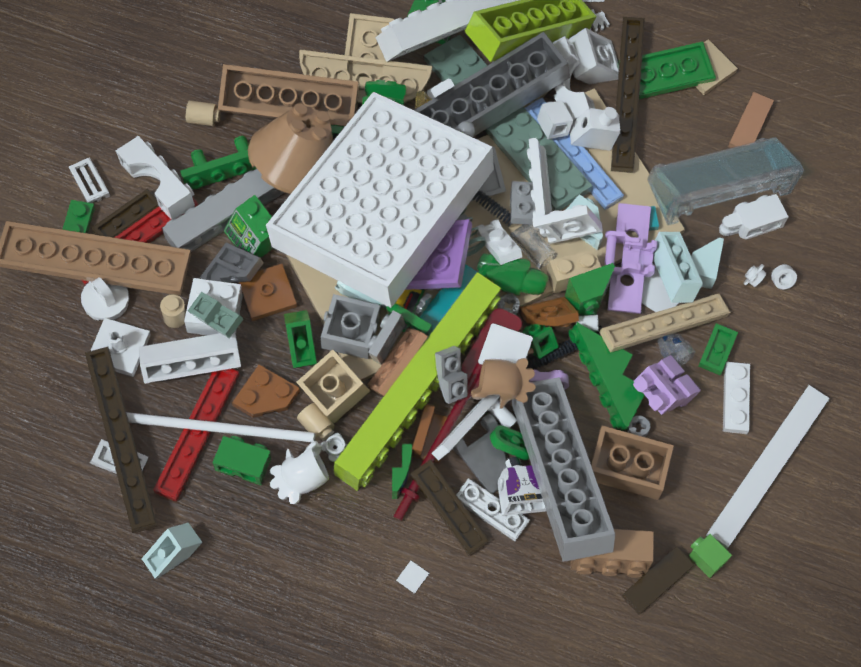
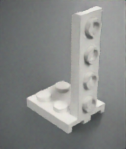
M536 138L529 139L530 148L527 149V155L532 168L529 169V176L533 182L531 197L535 203L533 227L540 229V234L548 238L549 244L602 232V222L587 205H576L572 209L564 211H552L546 149L540 146Z

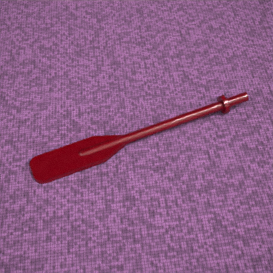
M500 308L491 312L462 364V372L467 374V397L456 401L421 466L430 459L434 463L436 457L432 452L450 434L467 401L472 398L471 391L479 387L482 365L478 363L491 324H497L520 332L522 322L518 316ZM414 480L408 489L403 488L401 490L404 497L393 515L394 518L400 521L403 520L412 501L418 502L420 496L417 495L420 488Z

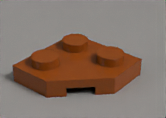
M565 297L520 307L521 316L527 324L567 327L573 322L579 321L577 310Z
M258 365L233 400L232 405L252 418L263 416V414L269 412L287 411L300 392V388L265 367Z

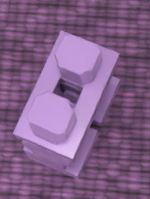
M671 355L662 359L657 364L648 366L634 380L633 384L638 392H643L649 399L651 408L654 411L658 410L661 415L678 406L683 407L687 405L701 391L687 374L680 377L685 371Z

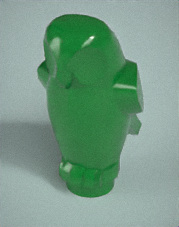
M483 253L477 264V270L482 276L499 286L501 291L520 296L522 293L531 295L543 294L549 280L548 275L543 271L532 268L530 261L527 259H516L500 265L492 254Z

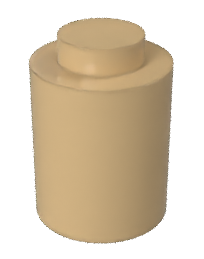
M188 101L186 123L214 126L216 122L220 121L221 111L217 109V104Z
M168 295L163 298L160 308L166 325L171 328L183 326L186 316L183 299L178 295Z
M315 403L308 405L299 413L297 420L308 432L315 433L316 441H325L334 433L333 422L326 417Z

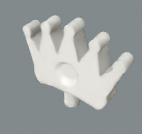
M604 12L595 14L597 17L592 24L595 33L598 31V26L601 31L604 30L603 23L606 27H609L610 23L606 19Z

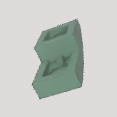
M202 291L187 310L197 319L229 339L243 321L239 314L226 308L219 301Z

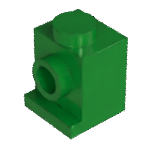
M533 324L524 328L522 333L533 338L530 348L534 350L533 355L540 359L558 348L552 327ZM541 342L546 343L542 347L539 346V343Z

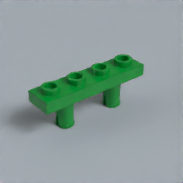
M245 136L235 138L234 143L238 151L237 153L207 162L203 150H194L191 153L194 166L180 170L183 184H188L193 190L256 170L257 168L252 167L248 157L249 143Z

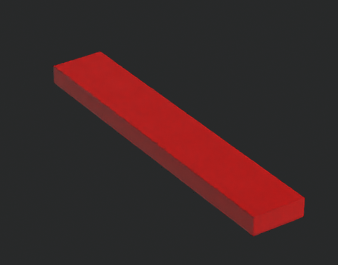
M193 198V201H194V204H195L194 207H196V206H198L199 204H198L197 201ZM157 207L115 238L150 243L164 233L163 227L171 219L160 207ZM81 280L85 286H86L87 283L89 282V281Z
M226 369L212 372L189 419L216 422L239 377V371ZM183 429L153 489L154 493L177 502L211 431Z

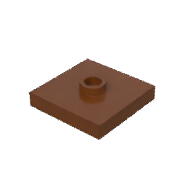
M282 264L257 271L251 281L238 282L241 284L242 294L252 321L297 307Z

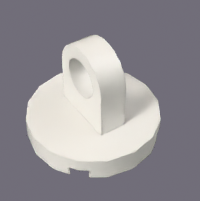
M100 277L93 282L89 281L81 294L82 306L86 314L94 320L99 321L104 320V318L114 320L120 317L128 307V289L122 286L106 284Z

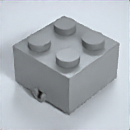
M333 294L329 311H326L324 315L325 324L321 334L322 349L334 350L335 352L368 359V351L370 350L368 344L377 330L380 319V305Z

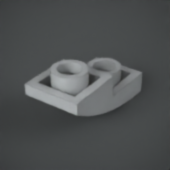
M452 346L436 352L437 375L445 402L450 404L467 397V374L461 371L460 348Z

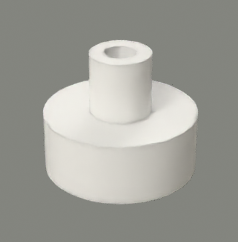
M780 265L773 270L771 278L777 288L788 289L795 284L797 275L791 266Z

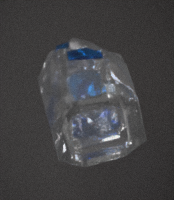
M669 334L657 340L663 358L671 355L680 366L691 360L695 354L689 342L684 340L679 334Z

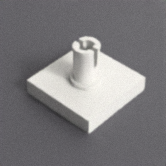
M104 318L91 351L108 346L115 372L134 377L140 362L139 347L147 345L151 334L148 330Z

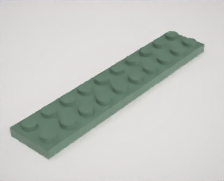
M461 35L424 55V61L429 66H432V70L442 82L451 79L454 86L487 66ZM524 107L484 130L528 182H532L529 176V169H532L531 162L527 155V149L530 148L529 139L536 138L540 146L546 149L553 211H560L565 208L579 194L584 196L592 191L593 186L556 143L552 139H547L541 126Z

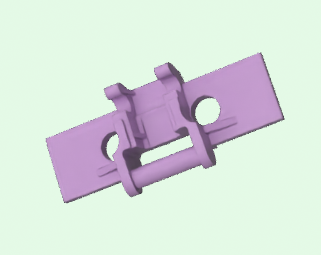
M619 203L616 231L605 232L607 245L604 266L611 263L614 264L616 243L623 244L621 267L614 268L610 281L607 310L641 313L644 277L654 275L655 266L652 265L653 252L657 249V241L652 240L651 243H647L651 207ZM634 231L637 233L638 238L629 237L626 232ZM623 275H630L634 283L631 286H624L620 278Z

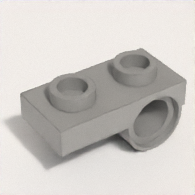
M512 181L510 193L511 224L533 225V211H535V203L531 197L533 182Z

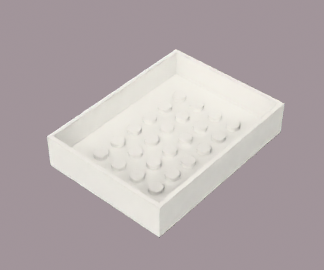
M373 92L266 224L271 245L273 248L392 308L494 170L492 146Z

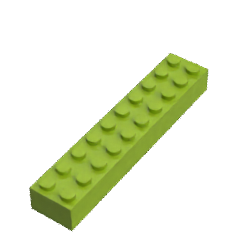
M477 272L334 462L335 476L356 491L361 486L366 487L374 476L372 475L375 470L374 468L376 466L380 468L388 457L389 448L392 447L394 449L400 442L403 429H409L414 423L417 410H423L425 404H428L430 400L429 397L432 390L436 392L440 388L435 353L452 346L460 348V353L462 354L468 350L471 345L470 341L474 335H479L485 325L484 322L487 316L489 317L491 312L498 308L497 305L501 300L499 297L501 288L480 273Z

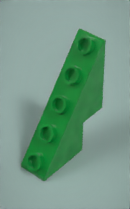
M577 322L569 330V337L579 350L580 360L589 371L591 383L597 387L602 406L608 410L612 427L616 430L624 431L629 426L644 397V393L638 392L633 386L634 381L623 375L632 354L624 349L610 353L602 336Z

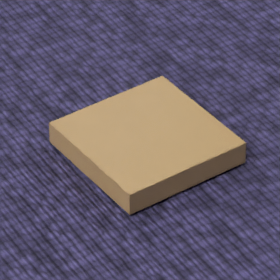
M706 40L704 45L713 67L716 81L695 86L703 95L730 78L738 69L709 40Z

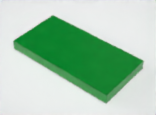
M704 42L642 55L639 99L716 81Z

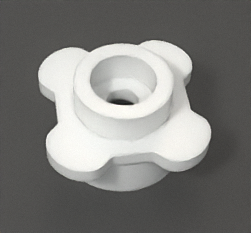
M761 264L759 267L752 266L745 274L747 279L743 284L747 285L750 283L753 287L757 286L766 276V272L762 270L764 265Z
M339 433L333 434L321 443L322 450L327 452L329 460L333 462L337 460L348 445L345 444L342 435Z

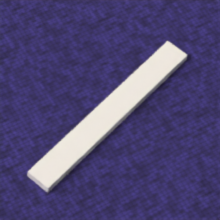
M810 385L806 388L706 536L711 534L726 550L729 548L829 400L827 396Z

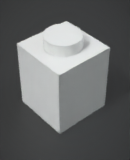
M561 100L542 104L537 120L547 139L568 136L573 119L564 102Z

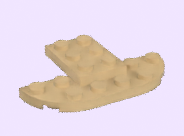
M350 13L345 55L306 50L299 51L300 66L304 75L358 81L360 83L358 103L362 104V98L366 96L365 83L376 80H385V82L395 81L397 84L405 85L406 95L403 99L404 103L411 101L427 85L432 73V66L395 61L386 62L375 37L381 34V29L389 25L394 19Z

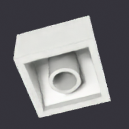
M587 28L568 39L574 45L580 62L572 72L576 79L587 84L618 80L619 64L611 40Z

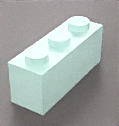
M659 232L655 239L657 241V249L653 252V260L671 303L693 302L703 282L680 232Z

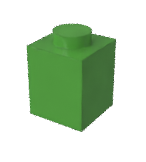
M709 534L705 539L700 536L690 546L693 550L688 557L711 578L728 562L732 555Z

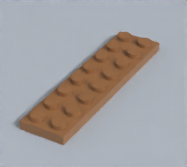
M6 221L0 239V267L90 282L100 277L109 285L179 296L182 293L191 258V250L9 221Z

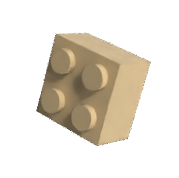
M331 350L297 381L298 385L333 423L339 420L370 392L366 385L334 350Z

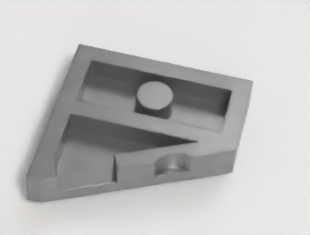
M225 243L200 278L219 282L251 281L262 266L263 261L260 257Z

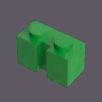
M223 436L213 460L215 471L230 476L236 475L242 477L243 480L262 485L271 461V454L268 448L257 443L254 445L244 443L243 439L236 436H231L230 438Z

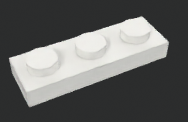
M726 362L724 366L723 432L747 434L749 432L750 364Z

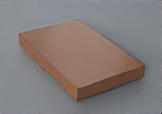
M407 328L367 384L368 387L378 394L385 396L428 336L421 331Z

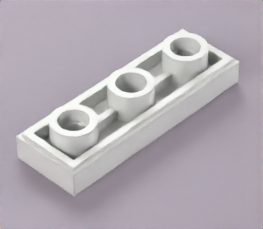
M469 478L456 494L466 509L515 542L530 521V519L522 514L503 516L500 499ZM492 506L496 511H490L488 507Z

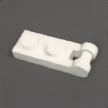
M498 219L491 221L486 226L483 224L476 226L479 228L477 236L485 238V247L500 265L522 258L521 249L501 227Z

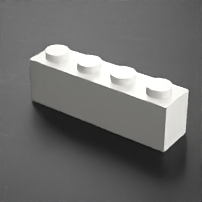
M235 332L230 339L219 333L139 347L140 367L144 383L241 367Z

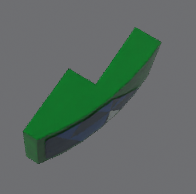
M402 444V468H392V499L399 497L401 490L407 482L412 461V444Z

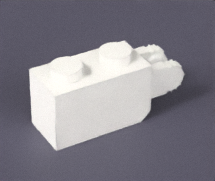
M777 194L771 196L763 195L756 201L738 204L733 214L723 218L722 224L719 227V233L725 237L738 233L741 238L747 240L783 228L788 215Z

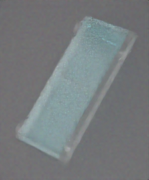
M774 137L770 139L761 138L754 143L666 165L658 164L652 168L647 180L668 226L678 223V216L681 214L691 215L696 208L772 189L773 193L778 192L780 196L791 194L804 169L791 152Z

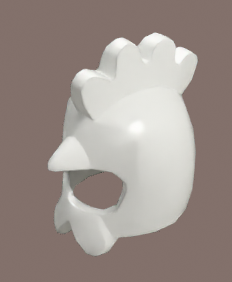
M317 441L311 442L306 450L296 458L287 449L286 460L282 465H276L270 469L271 474L275 476L270 482V486L273 489H279L278 496L280 499L286 500L289 497L290 503L296 505L301 499V494L313 491L329 480L328 472L319 455L322 450L320 443Z

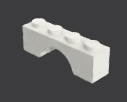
M564 36L553 42V44L568 62L571 77L572 72L580 62L574 45ZM570 78L554 87L556 91L554 95L555 100H562L573 121L587 109H595L593 100L587 94L571 91Z
M137 136L116 150L121 165L133 178L151 176L161 181L155 196L159 207L171 220L176 219L189 208L195 206L192 198L194 193L190 186L181 183L177 172L174 169L169 170L164 158L161 155L157 157L152 145L148 141L144 142Z

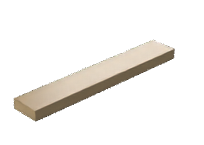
M715 294L602 328L599 333L611 353L725 318L730 314V311L721 295Z

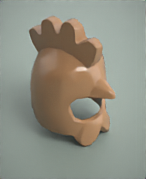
M526 358L518 359L516 363L502 359H484L479 387L471 391L472 398L478 400L488 395H500V409L513 399L525 403L528 401L526 393L532 392L536 388L535 384L529 381L534 377L535 372L532 368H526L528 365Z

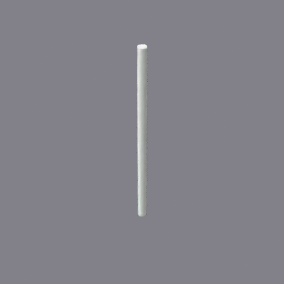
M127 413L129 423L303 442L315 441V433Z

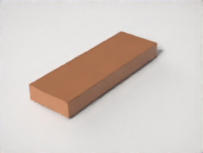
M753 92L728 145L729 148L749 156L774 100Z

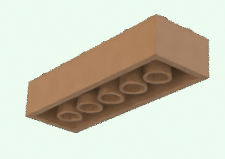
M223 64L218 110L225 113L276 119L300 103L318 111L326 112L330 117V124L346 126L357 113L360 83L358 81Z

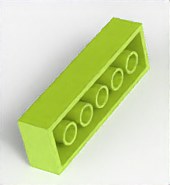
M518 0L474 11L465 33L490 62H494L542 32L547 35L552 43L564 36L570 39L585 28L590 30L597 16L582 0Z

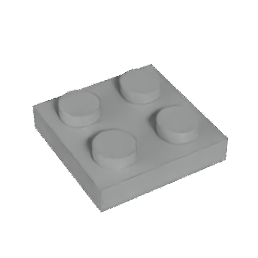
M394 310L390 315L387 314L380 325L382 330L378 336L374 335L368 344L370 349L368 351L369 355L375 362L381 365L406 325L402 315Z

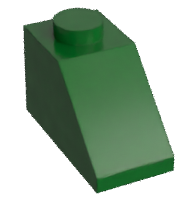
M308 311L284 314L293 368L317 364Z

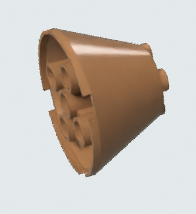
M299 103L294 108L254 133L248 146V157L252 167L258 169L262 174L261 178L266 183L280 191L291 194L333 142L329 115L324 111H318Z

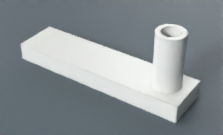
M488 395L479 401L432 454L440 460L450 452L487 410L503 426L508 428L517 419L505 406L500 409V401L498 400L500 395Z

